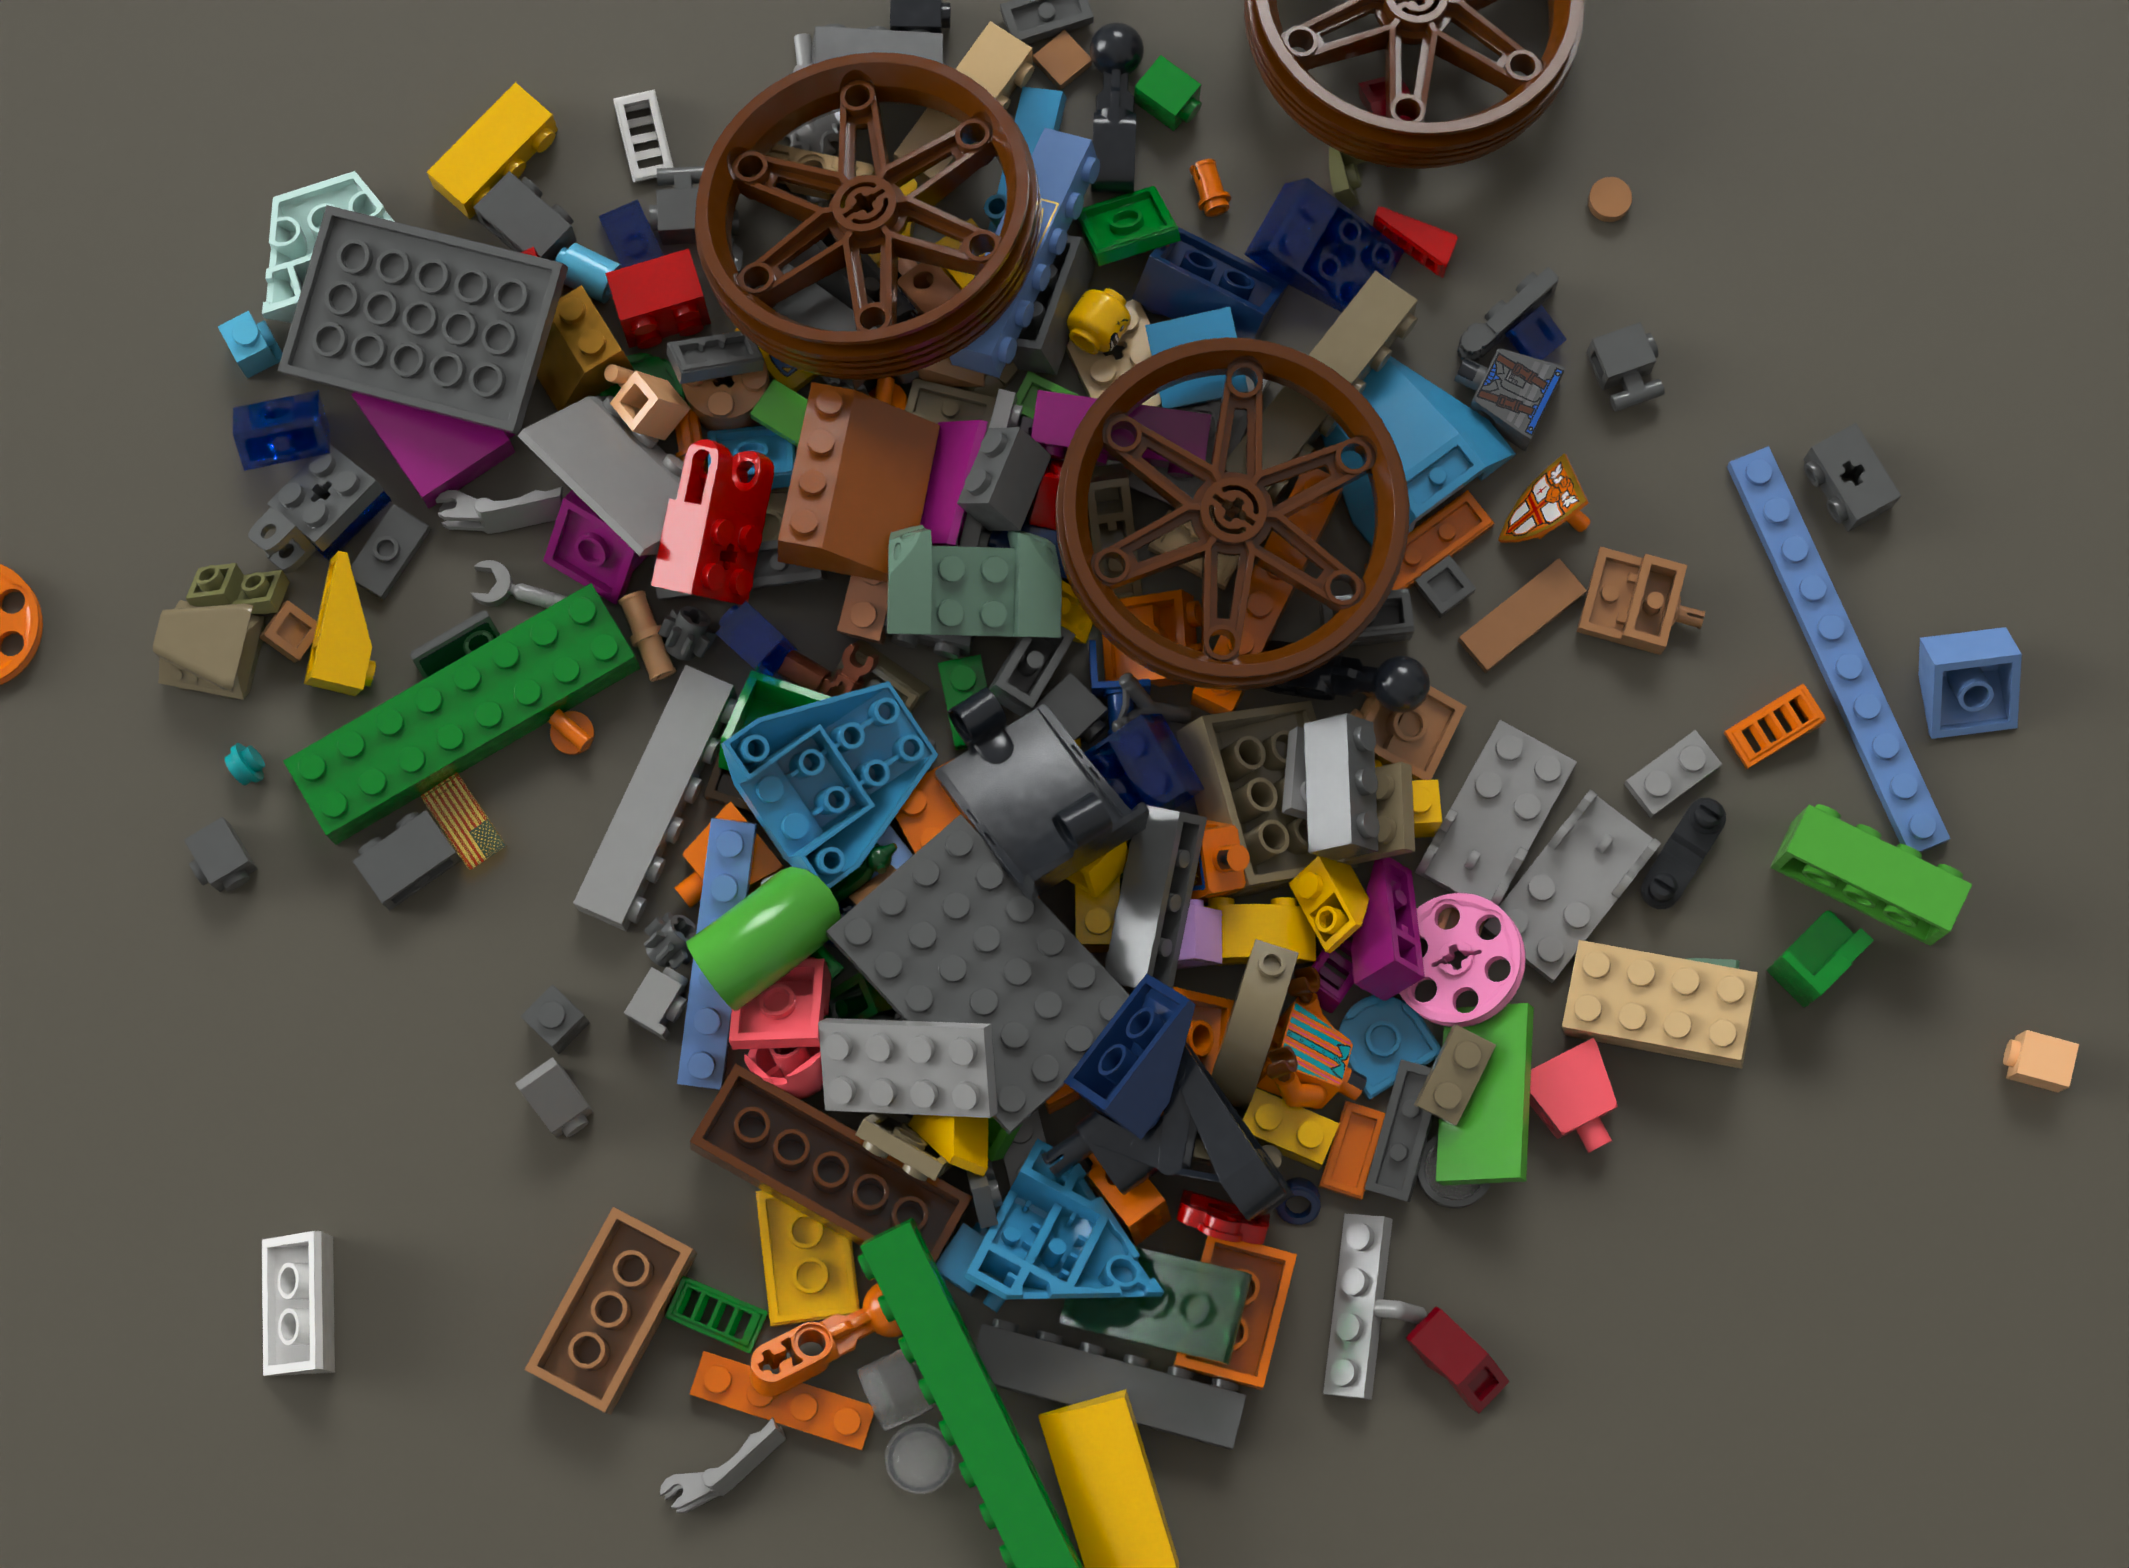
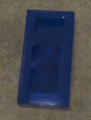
M638 199L599 216L603 229L623 268L664 256Z

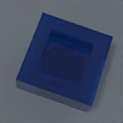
M1542 305L1532 310L1505 332L1520 354L1543 360L1567 340Z

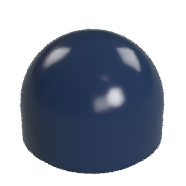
M1301 1177L1288 1179L1286 1182L1293 1191L1294 1196L1307 1198L1310 1201V1205L1304 1212L1294 1213L1289 1210L1285 1201L1276 1208L1278 1215L1284 1221L1294 1225H1302L1313 1221L1318 1216L1321 1208L1319 1190L1308 1179Z

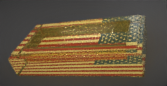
M458 772L420 796L469 870H472L507 847Z

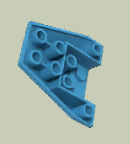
M1390 356L1379 372L1372 369L1363 380L1367 385L1362 395L1382 419L1402 461L1410 505L1409 532L1414 529L1415 523L1469 482L1476 477L1482 481L1516 455L1488 419L1392 356ZM1337 424L1328 437L1321 434L1325 448L1350 439L1339 424ZM1349 450L1341 454L1342 462L1346 467L1358 469L1363 466L1361 456L1355 451ZM1368 474L1344 486L1342 496L1352 524L1372 547L1375 511L1372 489Z
M889 681L757 718L721 743L735 788L783 859L792 867L806 869L816 875L829 889L860 867L938 756V753Z

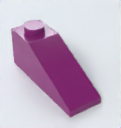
M1390 857L1374 861L1366 894L1369 897L1368 906L1362 926L1355 931L1351 945L1352 975L1355 985L1383 1001L1390 999L1425 978L1412 870Z

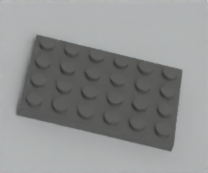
M326 205L277 371L285 375L519 435L568 267L560 262Z
M961 814L826 931V936L904 1021L991 1024L998 1112L992 1117L1009 1135L1065 1085L1064 1080L1130 996L1038 896L1033 900H1029L1002 868L982 836Z

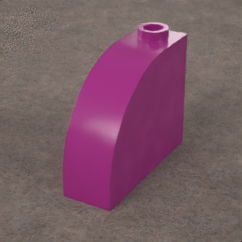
M355 392L351 394L428 509L438 504L435 499L440 493L447 490L458 491L515 453L510 438L515 436L513 433Z

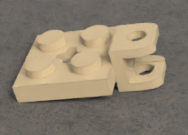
M1133 299L1127 301L1125 305L1131 316L1130 325L1117 343L1118 346L1125 347L1122 350L1123 357L1121 359L1115 360L1113 355L1105 356L1104 352H1098L1095 355L1089 354L1077 347L1069 339L1066 351L1088 397L1099 398L1122 374L1152 356L1145 327L1150 322L1141 304ZM1160 393L1154 395L1141 405L1161 407Z

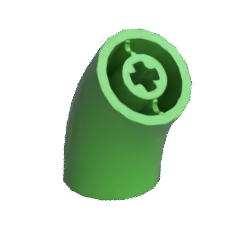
M789 867L781 869L737 905L686 941V944L695 962L716 992L731 1009L738 1011L830 940L826 936V931L841 919L839 906L831 890L819 877L806 869Z

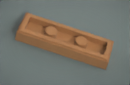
M1558 558L1462 634L1458 642L1486 674L1583 597L1587 590L1561 559Z

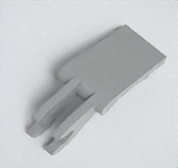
M561 486L549 491L534 490L521 497L502 501H493L488 498L476 499L457 490H447L440 493L435 500L436 503H443L439 508L440 513H438L440 518L447 520L441 523L443 527L449 530L484 531L487 534L555 521L563 501V487Z
M772 1417L760 1432L750 1434L741 1449L720 1467L709 1468L704 1472L673 1474L666 1478L661 1485L660 1496L665 1495V1500L667 1501L683 1490L682 1495L671 1506L672 1509H677V1513H687L718 1496H724L786 1440L783 1428L779 1427Z

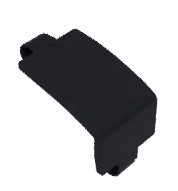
M985 687L948 710V715L954 728L969 750L936 769L935 778L963 817L982 836L1002 868L1029 900H1033L1146 828L1150 810L1144 801L1131 810L1107 783L1045 704L1038 706L1007 726L1004 710L994 694Z

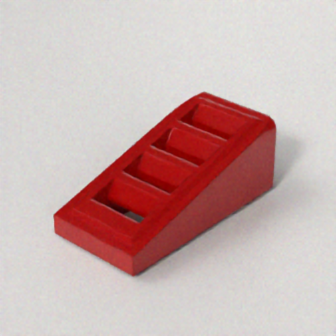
M1378 206L1374 216L1372 229L1437 276L1444 277L1458 240L1456 234L1382 206Z

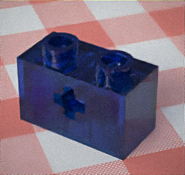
M747 601L740 607L738 605L732 606L719 621L721 628L716 634L759 674L762 673L772 677L779 670L786 655L791 650H797L784 635Z

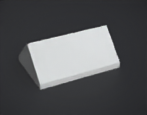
M310 1231L262 1240L263 1376L335 1373L333 1236L322 1231Z

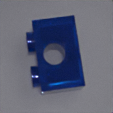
M319 390L233 408V437L244 471L330 453V427Z

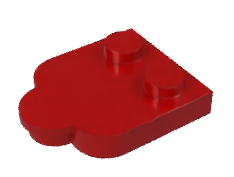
M1184 1189L1176 1219L1183 1224L1197 1228L1208 1236L1229 1242L1243 1241L1262 1245L1267 1235L1270 1214H1266L1258 1221L1254 1218L1248 1221L1234 1203Z

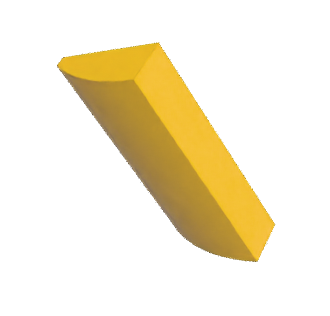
M1121 1390L1039 1414V1421L1084 1567L1179 1568L1178 1556L1127 1390Z

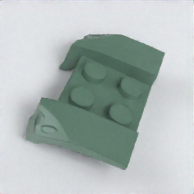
M923 525L891 532L888 552L887 634L1061 638L1062 579L1055 545L1044 537L1021 530L1008 531L1010 548L932 546L931 530L924 528Z

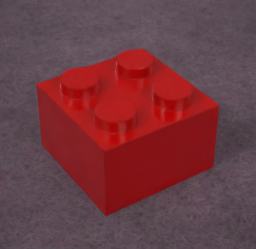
M689 248L605 273L629 348L638 346L640 349L654 347L662 342V338L675 334L680 336L694 335L702 331L703 326L711 324Z

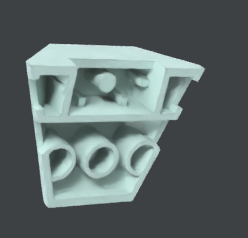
M355 171L273 197L269 244L271 246L269 268L266 269L265 277L268 283L267 295L262 309V315L265 319L292 323L326 205L394 221L386 212L382 203Z

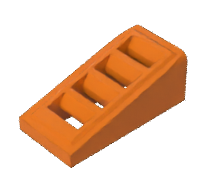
M1801 684L1727 729L1724 735L1745 768L1749 769L1821 727L1826 721V717L1807 687ZM1791 703H1795L1806 720L1805 723L1802 724L1790 705ZM1779 710L1792 729L1789 733H1786L1774 714ZM1762 720L1765 721L1776 738V741L1773 743L1769 741L1759 725V722ZM1747 729L1750 730L1761 747V750L1757 753L1754 752L1742 733Z

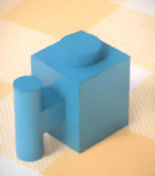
M976 1222L973 1228L963 1223L936 1263L942 1277L969 1296L973 1295L979 1285L964 1278L988 1231L987 1228L981 1229L978 1222ZM989 1292L982 1303L997 1313L1005 1299Z

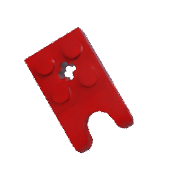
M702 439L690 445L684 460L676 500L669 498L651 586L747 606L753 586V576L759 548L762 543V533L774 478L773 462L766 455L755 451H744L732 456L727 447L709 439ZM710 454L711 463L708 473H706L704 460ZM754 465L755 475L747 483L748 471Z

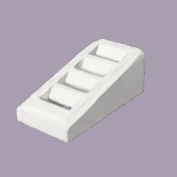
M655 89L613 98L633 183L657 178V168H674ZM650 108L651 115L627 120V112ZM654 124L655 131L634 136L630 134L629 129ZM658 140L659 147L639 152L634 151L633 145ZM662 156L663 164L639 169L637 161Z

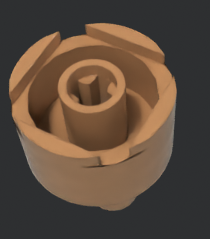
M764 360L763 371L684 383L682 388L688 406L699 417L702 426L713 431L752 427L758 423L751 419L750 412L769 387L770 379ZM723 381H726L728 383L733 381L734 385L730 388H728L724 384L719 386V384Z

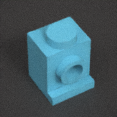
M249 311L218 326L232 355L247 379L280 362L282 351L266 321L263 320L256 323Z

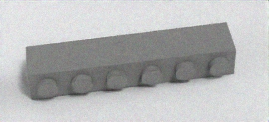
M685 665L573 902L578 911L624 931H627L631 922L636 924L639 922L647 904V899L643 898L648 884L649 882L655 884L663 872L666 859L661 858L668 842L674 844L682 831L684 819L680 818L685 805L687 802L693 804L700 793L703 780L699 779L700 773L705 763L711 765L719 752L721 740L717 739L723 724H728L738 701L735 700L737 694L734 685Z

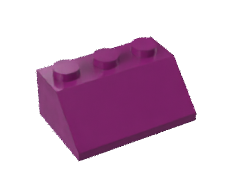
M983 420L938 422L940 429L920 524L924 528L931 530L932 546L960 545L967 512L957 502L965 485V480L980 450L981 442L989 428L988 422Z

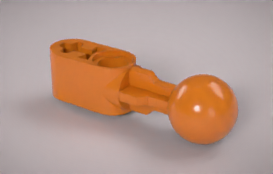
M878 1283L873 1285L866 1293L861 1309L847 1316L835 1314L820 1322L804 1323L756 1348L752 1354L750 1366V1382L753 1388L764 1396L779 1395L822 1373L827 1369L830 1362L855 1350L858 1340L874 1332L884 1337L902 1336L903 1334L896 1320L888 1322L880 1307L878 1297L882 1296L883 1293ZM806 1342H815L823 1348V1351L819 1355L808 1356L800 1350V1346ZM790 1353V1358L786 1359V1354ZM769 1364L772 1369L779 1368V1373L773 1375L770 1370L763 1371V1366Z

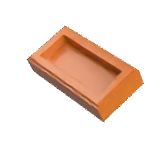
M1345 1101L1338 1122L1340 1124L1333 1138L1318 1187L1360 1201L1363 1199L1366 1181L1386 1113Z

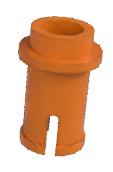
M1204 159L1196 162V166L1192 165L1189 170L1200 197L1198 202L1199 209L1204 211L1207 217H1214L1225 213L1230 208L1231 196L1229 192L1223 189L1216 168V161L1214 159Z

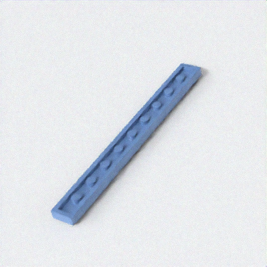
M1765 447L1730 461L1727 469L1900 844L1910 846L1921 853L1947 842L1951 838L1770 447Z

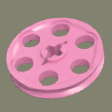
M1446 894L1433 898L1419 906L1416 910L1420 939L1426 940L1428 944L1427 953L1422 958L1425 978L1401 991L1399 994L1403 1000L1426 1020L1447 1027H1452L1455 1024L1461 1027L1476 1025L1498 1014L1516 994L1525 971V947L1515 923L1498 905L1474 894ZM1447 908L1458 909L1460 913L1458 924L1451 929H1441L1438 925L1440 913ZM1489 918L1500 920L1501 931L1497 937L1491 940H1484L1479 936V928L1483 921ZM1459 950L1468 958L1461 961L1462 968L1457 970L1448 962L1454 960V952ZM1500 959L1509 961L1511 969L1508 977L1500 982L1491 981L1488 976L1491 964ZM1424 980L1435 981L1437 991L1433 999L1428 1002L1417 1001L1415 990L1418 984ZM1471 990L1476 992L1478 1004L1475 1009L1469 1013L1458 1012L1456 1008L1458 996L1465 991Z

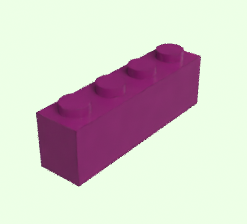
M1043 390L1037 391L1031 437L1052 455L1050 459L1061 460L1064 458V454L1067 452L1077 427L1098 398ZM1140 405L1128 415L1150 430L1202 460H1206L1211 414ZM1117 429L1111 433L1113 442L1121 447L1130 446L1135 442L1133 434L1127 429ZM1103 449L1096 465L1105 466L1107 465V460H1118ZM1149 449L1142 456L1152 466L1168 468V475L1193 478V475Z

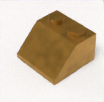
M582 285L559 298L537 373L539 381L558 411L588 396H597L615 385L616 383L605 379L604 371L608 365L614 364L635 371Z

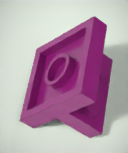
M571 490L563 498L543 562L583 586L592 583L598 595L616 605L619 602L618 600L625 596L633 571L649 555L639 556Z

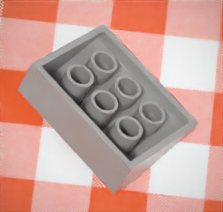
M588 396L522 429L518 437L639 556L658 554L669 498L675 500L677 498L684 462L672 454H666L657 445V438L633 432L610 404L614 398L613 396Z

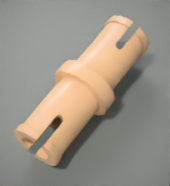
M636 591L619 599V604L623 608L633 633L630 637L633 647L639 648L650 681H658L674 674L676 669L665 649L663 636L658 634L661 625L656 624L646 599L645 591Z

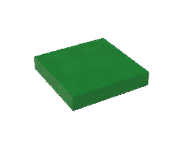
M1155 186L1084 207L1080 216L1076 219L1099 266L1181 241L1178 227Z

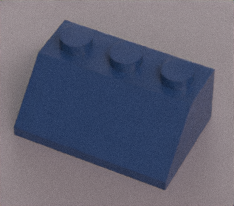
M1178 227L1181 241L1156 248L1151 253L1132 299L1141 303L1147 311L1157 315H1165L1171 319L1230 307L1237 338L1259 340L1283 297L1289 282Z

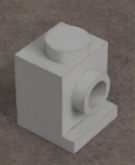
M651 967L624 1014L632 1022L667 1041L671 1033L665 1026L668 1021L675 1023L682 1014L687 1004V999L683 998L686 993L685 986L689 980L669 967H666L663 973Z

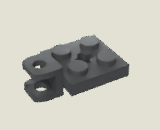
M327 442L267 503L270 509L253 525L248 537L254 544L266 552V557L274 565L283 570L285 574H289L298 569L317 550L316 547L324 552L384 489L377 480ZM327 492L331 494L326 500L321 498ZM276 528L275 534L265 539V534L270 529ZM294 548L293 553L289 557L282 558L287 549Z

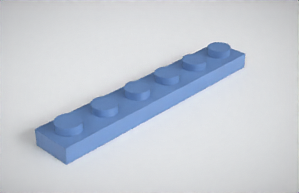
M711 818L696 934L748 896L757 823ZM694 958L677 1084L720 1090L725 1078L732 1009L707 980Z

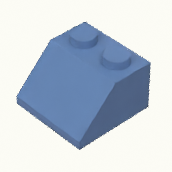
M2006 627L1920 638L1918 676L1928 732L1931 739L2018 728L2022 654Z

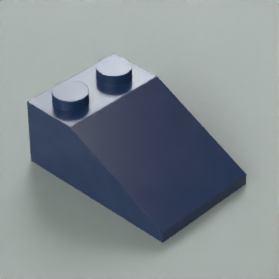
M1146 973L1064 1080V1083L1101 1113L1139 1139H1142L1147 1131L1157 1124L1161 1113L1170 1102L1196 1004Z

